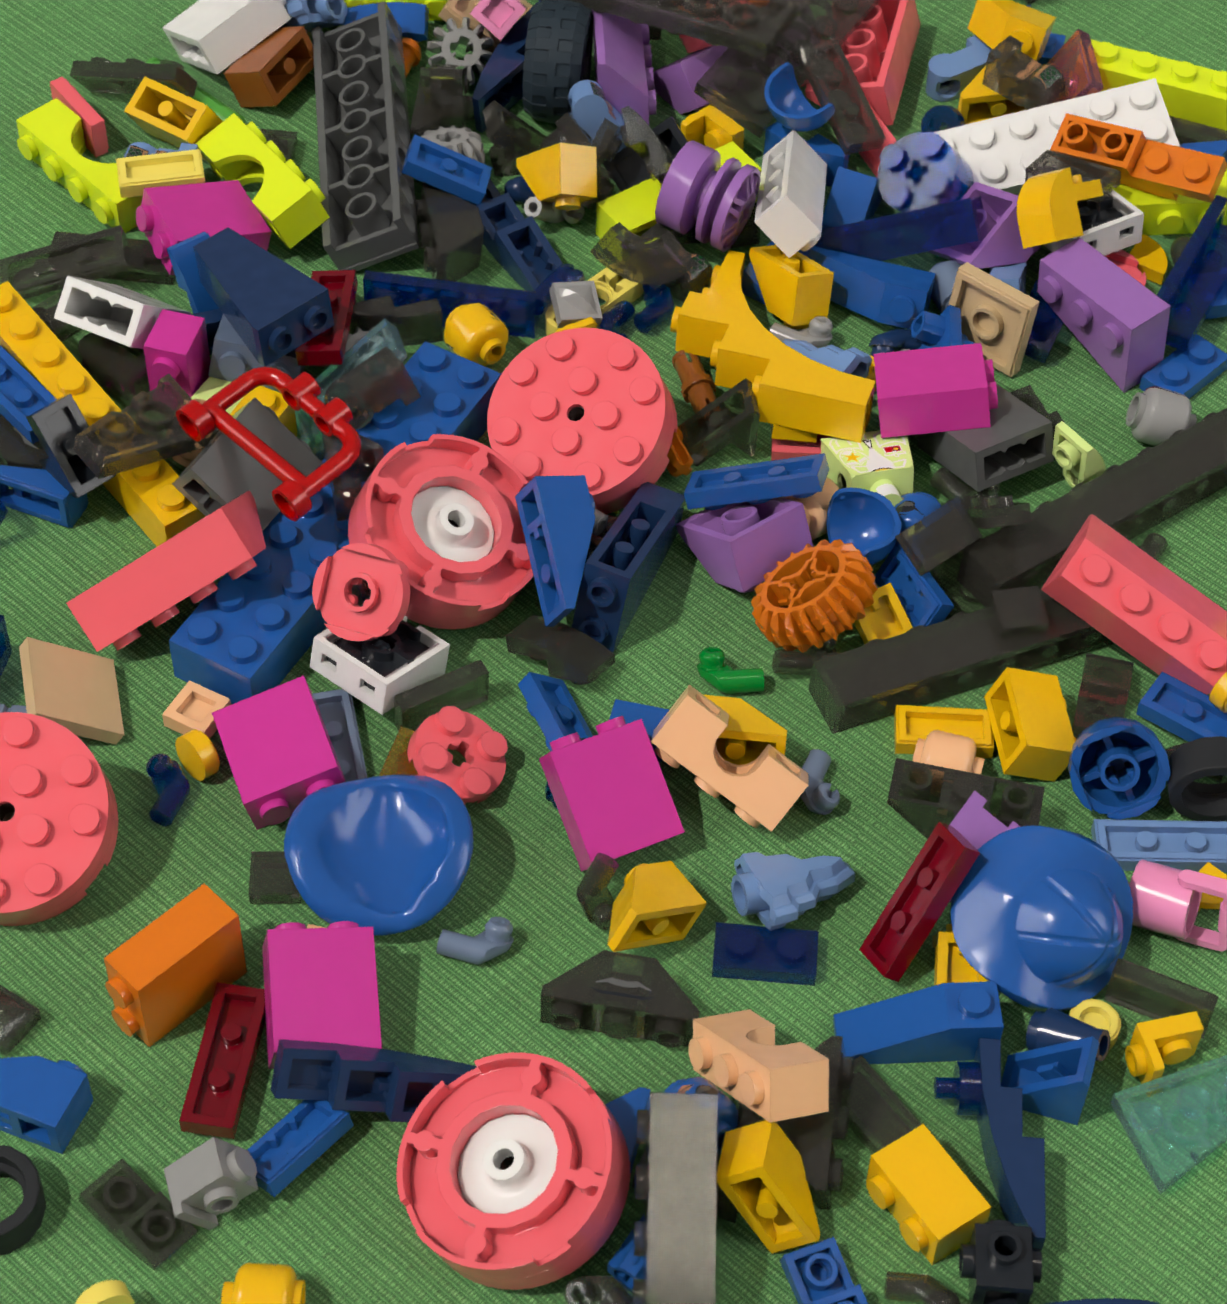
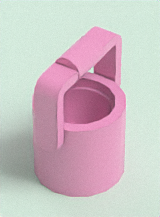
M1140 860L1129 884L1133 898L1132 925L1169 935L1180 941L1201 947L1225 951L1227 949V880L1193 870H1180L1151 861ZM1202 893L1223 898L1219 910V932L1194 925Z

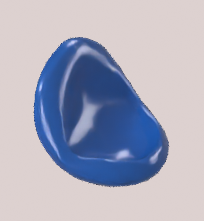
M407 774L357 779L328 786L311 793L300 802L292 813L284 838V855L289 872L306 904L329 924L339 921L356 922L359 924V927H373L374 936L406 932L427 923L435 917L459 890L466 877L474 849L471 817L463 800L445 783L431 777Z
M1045 826L1017 827L1007 830L986 842L978 849L980 854L951 900L952 930L955 942L964 958L986 980L996 981L998 990L1005 996L1036 1011L1045 1012L1049 1008H1054L1060 1012L1067 1011L1076 1007L1083 1000L1093 998L1115 974L1125 954L1131 935L1133 898L1128 880L1120 863L1110 852L1090 838L1071 831Z

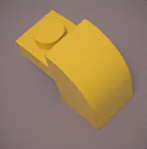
M1070 167L1029 178L1023 184L1017 200V221L1023 249L1083 236L1077 202L1103 196L1100 179L1083 182L1081 174L1071 175Z

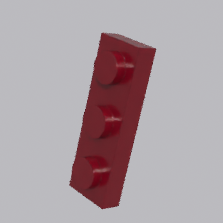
M356 270L312 271L311 279L329 290L334 326L297 347L295 350L298 366L315 365L319 367L343 365L358 286Z
M942 822L937 823L859 948L861 953L885 978L897 982L900 981L980 854L971 843L950 825Z
M217 983L179 1119L181 1132L230 1139L235 1138L266 1021L264 989Z

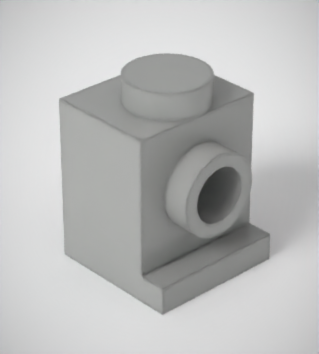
M216 1137L209 1139L164 1168L174 1217L208 1230H212L219 1225L216 1215L234 1209L240 1200L258 1190L255 1177L257 1167L249 1151Z

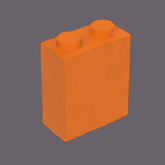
M205 883L104 958L108 975L105 987L113 999L115 1007L111 1011L112 1017L126 1035L132 1036L136 1034L148 1047H151L212 1000L217 983L232 984L247 973L239 915Z

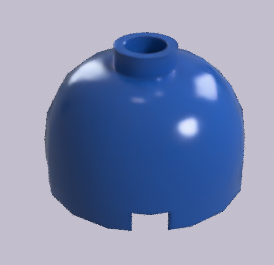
M1122 717L1099 720L1084 729L1072 746L1068 763L1072 789L1083 806L1090 811L1093 809L1098 813L1106 814L1108 818L1117 820L1137 817L1153 808L1160 800V794L1166 786V781H1169L1171 773L1167 752L1156 734L1140 722Z

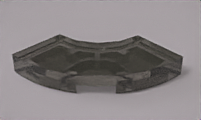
M620 222L611 227L590 251L605 267L619 276L633 282L648 285H658L674 281L697 265L669 231L659 238H644L631 233Z

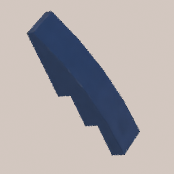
M533 7L514 24L497 45L480 75L472 96L476 130L481 133L523 98L525 45Z
M490 178L485 196L479 205L460 199L448 192L446 193L489 253L513 280L537 302L551 297L549 290L552 283L575 282L533 217L524 218L508 193L501 195Z
M979 1038L973 1061L976 1118L985 1163L1006 1221H1010L1016 1226L1032 1227V1248L1041 1249L1042 1251L1046 1239L1045 1138L1023 1137L1022 1088L1001 1087V1040Z
M279 1039L271 1091L277 1099L325 1100L329 1102L333 1110L385 1112L390 1122H409L422 1100L438 1083L443 1080L448 1086L463 1074L477 1067L446 1059L386 1049Z

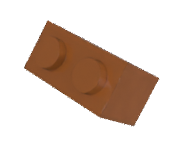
M304 26L281 27L236 60L224 72V75L241 108L277 106L314 68L313 44Z

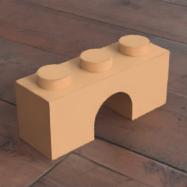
M688 685L653 730L651 742L657 746L654 752L668 765L674 768L682 765L695 774V783L710 796L718 798L720 795H723L736 805L734 808L735 813L746 823L755 828L762 824L772 832L808 787V773L770 744L767 745L758 758L748 764L737 765L723 759L716 749L715 742L728 726L729 714L691 685Z
M750 1009L693 1019V1038L688 1046L693 1070L771 1123L829 1111V1058L803 1042L775 1045V1025Z

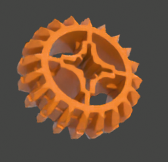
M824 539L814 547L809 543L806 544L804 549L798 553L791 551L790 557L783 562L777 561V567L772 572H767L763 575L765 582L756 586V596L751 600L754 609L752 615L756 619L755 624L766 639L772 642L776 648L782 647L787 653L795 649L804 653L812 645L820 649L826 641L832 638L837 641L838 635L843 631L853 630L852 624L855 620L866 617L864 609L874 603L872 595H874L878 588L875 584L876 577L872 572L873 568L859 549H856L852 543L844 544L841 539L834 540L831 543Z

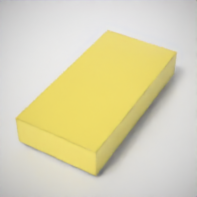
M201 149L116 159L121 198L143 196L144 188L205 183Z

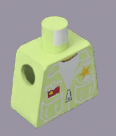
M880 430L865 432L861 443L835 437L821 438V454L825 453L829 466L827 478L831 479L840 489L861 488L877 492L892 502L894 507L903 500L901 495L913 493L914 465L907 435L881 438Z

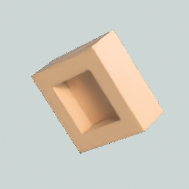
M189 680L163 712L164 726L180 734L197 729L210 739L217 731L212 712L231 705V700Z

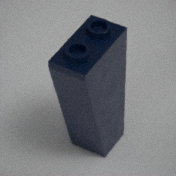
M229 227L193 247L201 284L262 366L266 367L334 326L328 288Z
M649 482L641 484L585 564L570 631V639L613 655L678 534L676 524L681 522L686 502L684 495Z

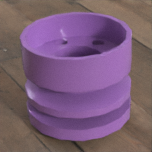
M692 140L682 147L670 165L658 195L655 219L658 224L683 235L690 232L696 225L695 238L699 242L705 244L711 241L713 248L725 252L736 242L750 218L760 186L761 172L758 168L749 164L741 168V162L733 157L726 160L720 167L721 155L717 150Z

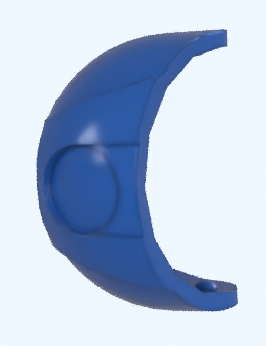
M789 62L778 67L769 76L765 84L764 95L768 110L787 129L798 132L812 131L824 125L835 113V106L832 103H828L816 110L808 102L798 86L793 66Z
M842 488L833 494L827 510L829 543L837 539H841L844 544L852 543L867 558L869 563L873 565L883 560L899 541L902 522L892 502L877 492L861 488Z

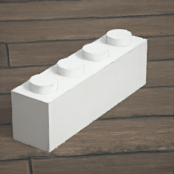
M795 130L791 131L763 155L754 223L788 258L800 249L803 252L809 250L821 237L827 164Z

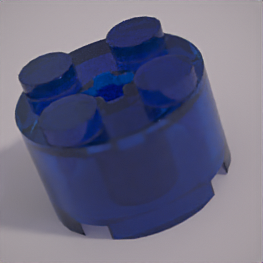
M916 132L906 135L894 144L887 145L880 154L877 184L882 198L903 218L922 228H938L974 184L970 165L946 140L934 132Z

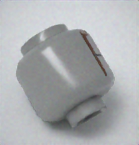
M1151 386L1146 388L1143 393L1138 392L1133 396L1126 414V425L1131 427V433L1137 441L1170 450L1175 448L1182 439L1188 440L1192 436L1197 417L1191 413V401L1187 396L1159 386Z

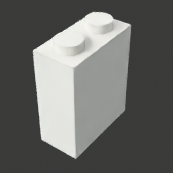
M199 0L162 27L181 61L218 75L291 18L284 7L286 0Z
M67 276L54 319L128 347L143 349V345L162 309L189 315L191 312L116 284Z

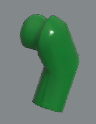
M717 647L704 648L700 652V663L697 665L698 673L701 678L720 692L725 694L764 692L763 668L733 669L724 663L725 655Z

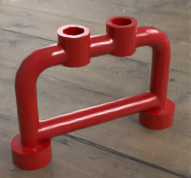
M253 368L240 375L203 404L196 400H191L176 411V418L180 426L193 440L201 441L212 433L216 427L283 483L272 491V498L278 509L292 521H297L312 509L310 498L350 468L358 459L362 446L358 432L349 424L353 420V415L348 405L338 397H335L327 404L319 400L317 396L321 394L320 387L317 381L307 372H302L293 379L287 373L277 368ZM264 385L272 386L281 392L284 400L292 409L296 411L302 409L313 418L316 426L323 434L329 437L334 435L342 442L343 446L338 453L306 477L225 410L253 389Z

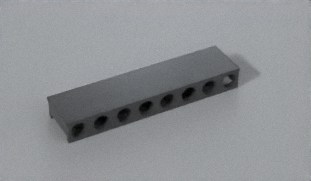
M385 1L377 3V13L323 33L320 26L312 29L320 190L326 198L321 204L330 217L322 224L323 248L338 270L352 269L358 271L419 248L414 178L401 173L411 143L402 28Z

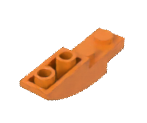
M1067 113L1050 149L1051 153L1091 173L1175 201L1178 195L1212 203L1227 169L1225 157L1148 140L1143 131Z

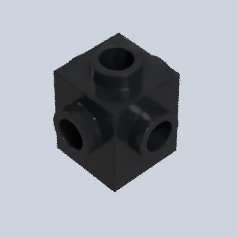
M993 1220L985 1224L975 1223L970 1244H961L959 1253L960 1278L969 1279V1304H1029L1034 1290L1033 1283H1040L1042 1275L1041 1249L1032 1248V1227L1016 1226L1006 1220Z

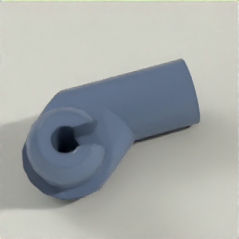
M813 749L808 753L802 769L808 773L809 785L800 797L809 811L818 815H827L839 804L840 793L838 789L831 792L829 790L831 784L824 783L823 781L831 764V757L822 750Z
M492 917L485 924V931L473 937L443 929L437 943L436 952L439 955L471 964H483L508 952L514 940L511 936L513 925L506 918Z

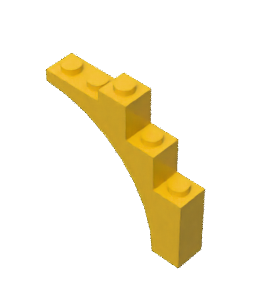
M729 250L722 265L714 266L710 288L704 287L702 293L690 291L682 307H675L671 319V332L677 333L675 351L683 350L685 353L710 358V366L716 367L715 385L750 392L751 401L757 402L755 421L861 443L871 419L876 381L844 373L811 360L785 345L769 332L750 310L742 292L745 253Z

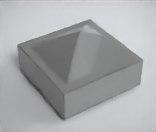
M594 281L552 283L549 292L558 328L588 317H592L597 326L600 325L603 316Z

